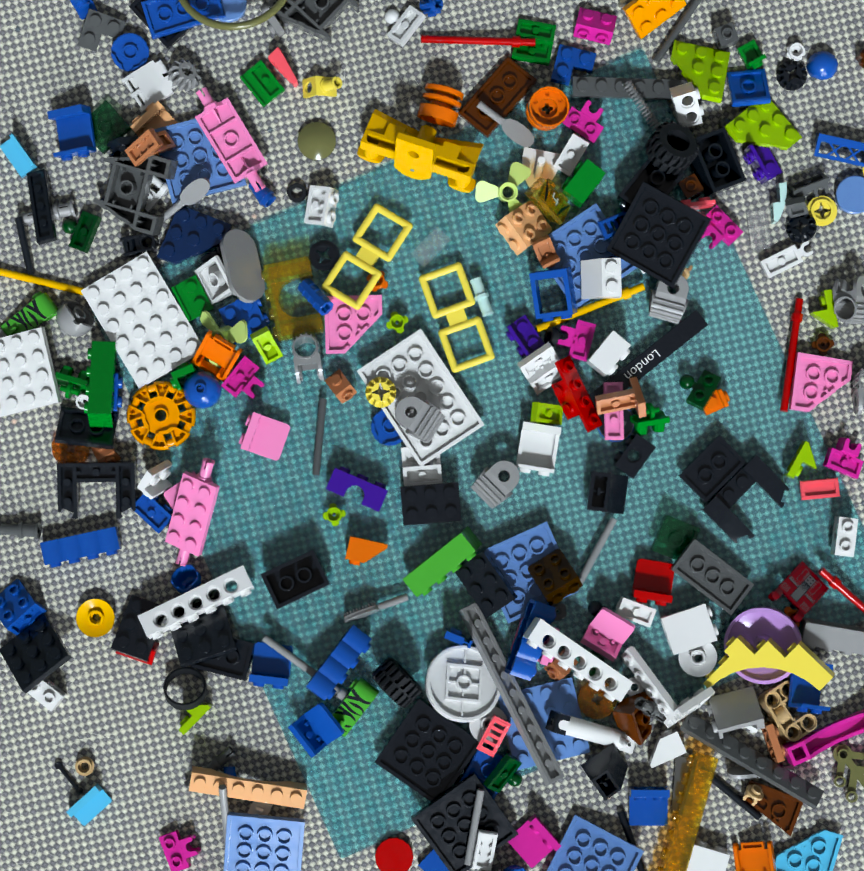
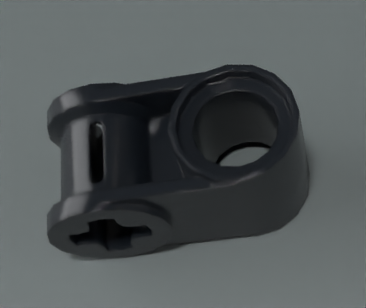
M145 233L120 238L124 249L123 258L137 256L146 251L153 252L159 245L158 239L155 236ZM147 238H152L153 243L150 247H145L144 245Z

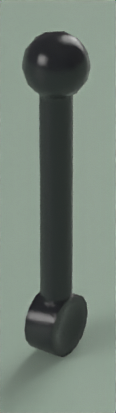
M56 762L55 768L59 769L72 784L76 794H82L83 789L78 787L64 770L62 762Z

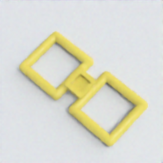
M375 203L352 238L353 242L362 246L355 256L348 251H344L324 280L321 288L352 308L359 310L382 276V272L373 266L379 257L387 262L393 259L413 228L412 223L382 205ZM377 213L403 227L388 252L362 238ZM347 260L372 275L357 300L331 286Z
M456 262L420 275L419 282L432 317L437 319L446 315L449 323L448 327L438 331V335L451 371L456 373L493 360L495 354L482 318L476 316L467 319L464 308L473 306L475 299L462 263ZM456 271L467 300L438 310L427 281ZM476 325L486 354L457 364L447 335Z

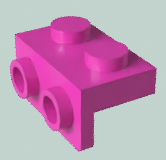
M580 7L573 36L610 45L617 16Z

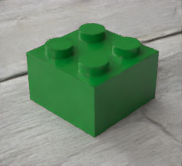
M589 159L585 162L581 161L573 172L575 174L574 177L571 178L569 176L562 185L563 192L561 195L579 209L606 174Z

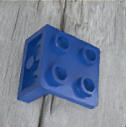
M18 578L0 593V620L5 628L15 635L21 633L47 612L43 605L32 598Z
M629 786V825L667 826L670 789L660 786Z

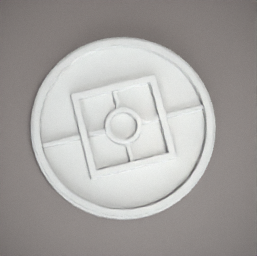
M467 645L448 647L438 653L427 668L425 675L427 697L433 708L449 720L463 723L476 721L487 715L498 702L500 693L477 647L471 646V648H467Z

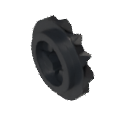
M789 60L779 66L776 77L782 88L794 91L805 84L808 74L806 67L800 61ZM796 69L795 75L797 78H793L788 82L789 74L787 72Z
M806 214L791 218L787 222L786 232L792 241L804 243L809 241L817 230L815 219ZM800 222L805 226L802 228V234L796 229L800 226Z
M328 240L316 242L309 251L311 264L316 269L322 271L331 270L340 257L337 246ZM329 248L328 256L331 260L324 259L320 263L321 256L317 251L324 253Z

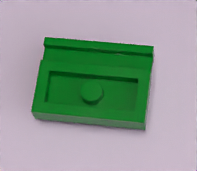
M262 60L240 76V79L263 107H266L267 104L285 91Z
M196 275L171 287L189 322L200 317L203 311L210 312L214 310Z

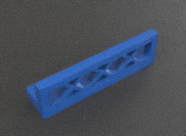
M816 133V145L813 156L864 167V162H859L855 156L860 151H864V143ZM821 142L829 143L832 151L827 154L819 153ZM841 147H847L851 155L846 158H840L837 150Z

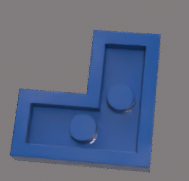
M560 44L550 82L569 86L573 69L592 73L597 53Z

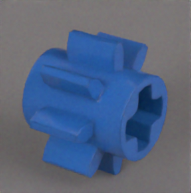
M420 0L419 7L423 14L428 13V17H433L441 13L443 1Z

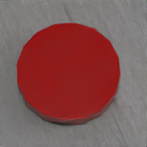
M389 837L383 840L377 847L375 853L376 864L380 871H408L413 862V850L409 843L403 839Z

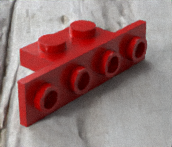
M570 355L555 362L562 380L551 386L567 420L579 415L587 432L603 425Z

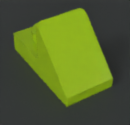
M832 289L820 292L821 295L819 296V304L824 310L809 314L830 329H834L839 326L834 314Z
M267 326L250 334L266 365L283 357L277 342Z
M532 402L530 421L562 425L563 410L560 405Z
M801 442L784 473L785 476L789 478L798 477L803 469L802 463L812 469H817L809 442Z
M201 703L194 709L186 710L191 717L187 715L180 722L182 726L179 731L184 735L213 705L211 703Z

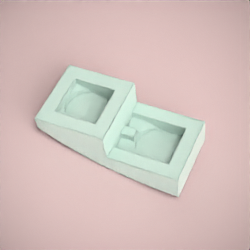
M787 182L776 185L777 202L770 204L771 224L779 221L784 210Z

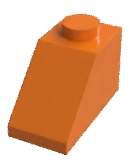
M350 536L345 559L349 560V564L360 566V562L365 563L387 549L388 544Z

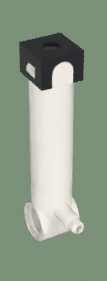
M554 710L550 711L545 727L553 733L572 736L604 746H609L613 743L616 749L633 754L636 744L621 729L572 717Z

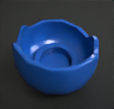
M819 51L812 54L806 64L809 75L819 80L832 78L838 68L837 59L832 53L827 51Z
M188 564L177 568L173 572L170 581L179 593L184 594L200 586L201 575L193 565Z

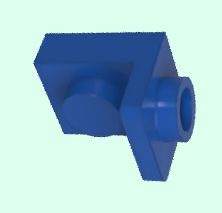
M70 0L81 20L86 19L89 8L98 11L93 0Z

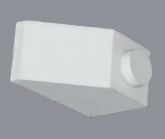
M666 729L661 732V736L657 737L648 761L651 768L687 753L676 729Z

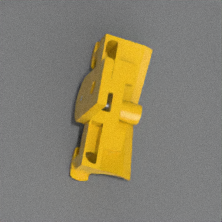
M375 109L363 134L357 154L360 158L372 163H380L385 157L394 159V167L402 174L413 179H430L433 172L447 176L448 185L451 188L470 193L476 186V180L472 179L484 144L435 137L437 131L431 126L423 125L420 131H417Z

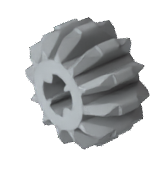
M181 58L179 61H174L169 68L168 80L173 81L172 87L177 86L179 91L184 89L187 92L190 89L193 90L197 83H199L201 70L196 69V64L192 65L190 59L185 61Z

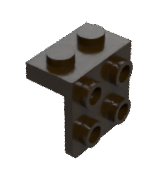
M560 549L552 551L528 567L529 573L550 606L561 602L564 597L577 592L583 586L578 575Z

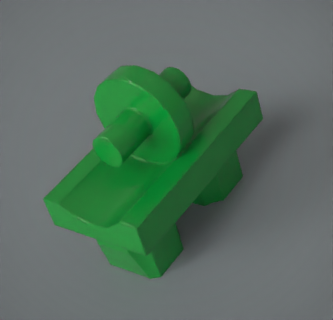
M63 365L60 373H55L57 384L61 385L60 391L65 392L66 398L70 399L73 394L79 395L80 391L85 392L86 383L89 384L90 377L86 375L87 371L80 370L77 378L72 376L74 373L73 368Z
M646 403V417L639 418L638 414L630 416V421L634 424L635 432L639 436L648 433V426H652L654 432H664L665 423H670V417L665 416L664 412L659 407H654L652 403Z

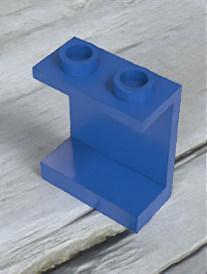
M79 104L47 111L48 119L55 120L57 125L60 152L53 153L54 157L61 158V161L73 160L74 156L80 158L88 157L90 153L97 152L90 106Z
M826 664L833 671V665ZM793 673L790 674L788 707L796 708L797 712H808L809 709L811 714H822V711H830V707L820 706L821 690L819 691Z

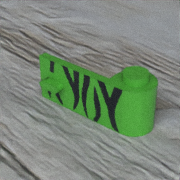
M40 291L36 293L29 304L0 326L7 336L35 329L43 322L56 316L58 307L47 292L42 293Z
M362 677L359 680L355 678L349 688L352 690L333 714V717L344 729V734H342L344 737L380 692Z

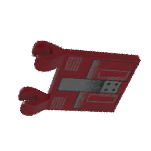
M801 561L778 587L768 595V598L773 602L784 594L798 609L790 617L794 623H798L829 588Z

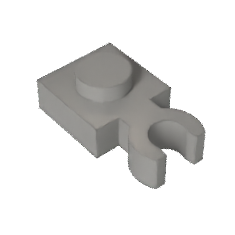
M267 4L260 7L262 13L270 9ZM273 16L268 19L269 24L267 27L272 35L276 33L278 38L285 34L284 29L276 17Z

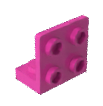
M535 814L516 830L518 835L508 841L531 868L538 864L553 849L557 851L561 847L559 840Z

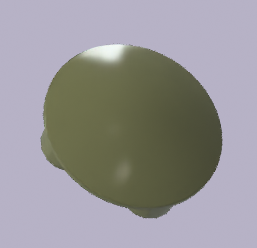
M321 122L307 124L298 135V147L301 153L314 161L327 158L336 146L333 130Z

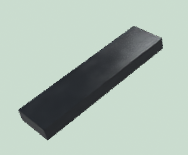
M42 169L28 173L26 175L36 242L41 245L56 241L57 235L47 171Z

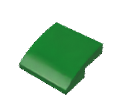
M519 18L516 36L536 38V45L513 48L511 59L549 66L556 25Z

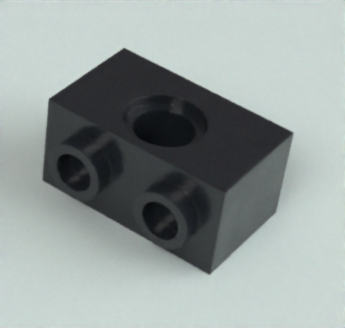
M638 434L630 435L624 443L626 448L623 452L619 451L613 459L615 461L613 466L632 479L635 478L656 448ZM630 450H635L638 454L637 459L634 461L628 458Z

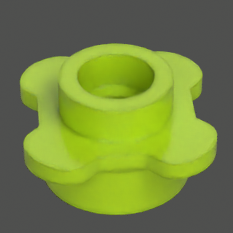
M394 311L390 314L391 318L386 323L388 329H394L400 334L404 332V326L408 322V317L401 316L398 312Z
M335 503L329 505L327 512L323 513V518L329 520L333 526H338L340 519L345 517L346 512L340 510Z

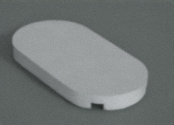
M232 229L220 241L230 291L234 296L237 295L240 301L253 303L261 298L265 291V283L256 244L245 231Z

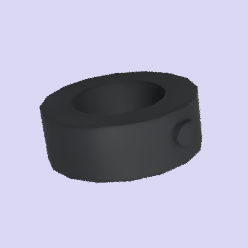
M300 183L292 184L287 190L289 199L295 203L302 202L308 195L305 187ZM295 188H300L302 190V196L299 198H294L292 196V190Z
M553 326L546 330L544 342L545 344L549 342L554 347L559 340V330Z

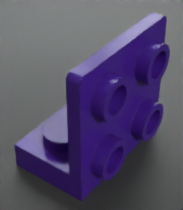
M750 144L743 151V158L746 164L751 165L754 170L752 172L753 177L757 182L760 181L761 185L783 173L769 148Z

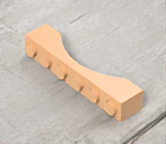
M192 766L189 782V791L219 796V786L226 785L227 797L300 809H304L307 794V784L252 780L197 766Z

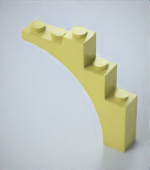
M739 635L737 638L732 636L726 642L728 647L724 652L727 655L718 662L720 666L716 670L713 669L709 674L705 675L707 679L703 684L709 688L720 679L734 672L748 668L765 667L793 673L808 681L820 691L834 677L835 673L802 641L798 644L793 642L787 648V654L771 637L767 641L763 639L756 646L758 649L756 650L744 637Z

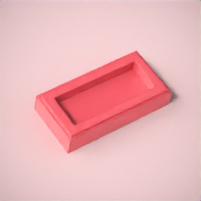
M838 477L799 481L801 500L840 497Z

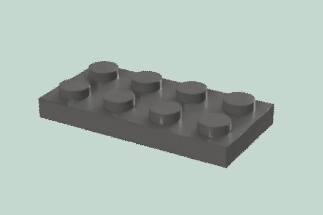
M692 538L670 568L729 615L734 613L754 586L752 582L694 538Z

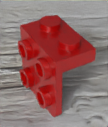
M638 559L631 596L635 597L637 602L647 603L648 600H654L656 605L661 606L672 603L673 596L671 595L674 572L670 568L673 564Z

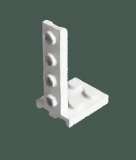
M630 646L621 655L624 664L631 669L635 679L642 684L647 695L657 705L660 713L666 717L663 723L667 728L700 708L715 693L711 686L706 690L701 688L693 694L694 696L685 698L677 706L635 647Z

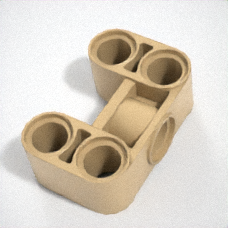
M779 681L760 694L759 704L766 713L770 723L777 727L782 740L798 741L816 728L817 719L813 714H798L793 718L785 706L787 705L785 702L789 700L790 681ZM784 685L788 687L787 694H784L782 691ZM769 695H771L773 698V702L771 705H769L767 702V697ZM805 717L808 719L807 727L803 725V720ZM789 728H792L793 730V736L791 738L788 736Z

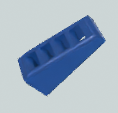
M623 211L597 222L604 240L614 237L619 227L616 220L618 219L621 224L622 218L627 212ZM610 222H613L616 231L613 230ZM604 224H607L610 230L609 234L607 233Z

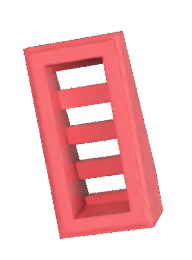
M277 47L268 56V60L294 87H297L299 85L298 80L281 49Z
M493 714L476 749L494 757L511 726V722ZM496 722L503 726V730L495 727L494 723ZM490 730H495L496 732L500 733V736L498 737L490 732ZM487 736L497 740L496 744L486 739ZM485 742L490 746L494 747L493 750H490L482 746L483 743Z

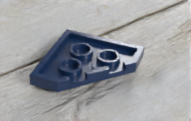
M183 206L175 213L157 258L177 265L183 262V260L205 253L213 247L220 246L221 239L232 229V225Z

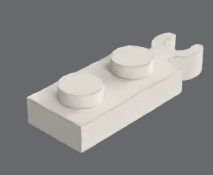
M809 242L802 243L799 249L794 244L760 261L759 263L766 277L769 279L802 263L801 256L808 257L814 253L813 250L810 252L804 251V246L808 245Z

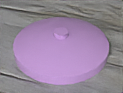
M753 607L740 613L730 623L724 638V650L728 647L726 642L732 636L737 638L741 635L756 650H758L756 646L763 639L767 641L771 637L788 654L787 648L793 642L798 644L802 641V638L794 621L782 611L771 607ZM765 667L748 668L736 672L745 680L757 684L776 683L791 674L780 669Z

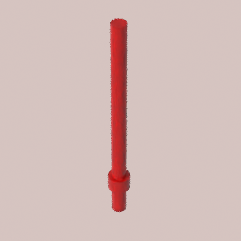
M421 35V43L511 45L513 48H520V46H535L536 38H521V36L504 38Z
M796 298L794 313L791 314L792 328L780 411L788 412L799 327L803 319V314H801L803 299Z
M822 567L818 573L828 581V585L833 589H837L864 613V603L846 588L836 575L833 576Z

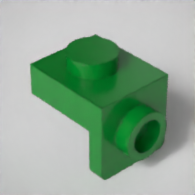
M754 39L737 48V52L747 70L752 67L754 70L759 68L767 58L765 54L761 53Z
M183 363L177 366L178 370L171 372L172 377L170 381L174 389L182 390L183 386L180 379L197 372L194 364Z

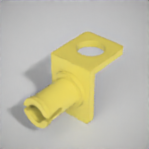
M312 76L303 79V98L307 99L317 95L336 97L337 89L342 86V80L339 77ZM309 83H311L312 85L310 93L307 90V86Z

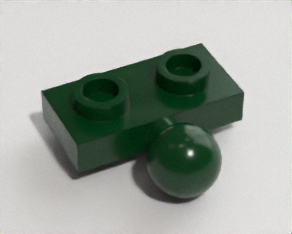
M82 211L78 224L73 219H66L62 223V229L67 234H73L69 247L88 254L102 218Z
M704 370L698 381L695 382L691 375H682L679 379L680 386L683 389L692 388L686 403L704 411L721 383L722 377Z
M506 753L483 784L488 789L500 793L507 782L513 787L519 786L522 782V776L517 772V769L521 766L522 762L518 758Z

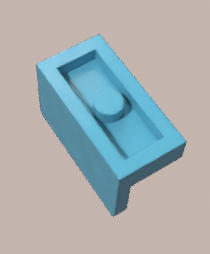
M11 133L9 135L10 139L0 145V148L21 178L27 176L26 174L31 173L38 166L18 138Z
M97 783L66 813L70 817L75 816L85 826L112 802V798Z

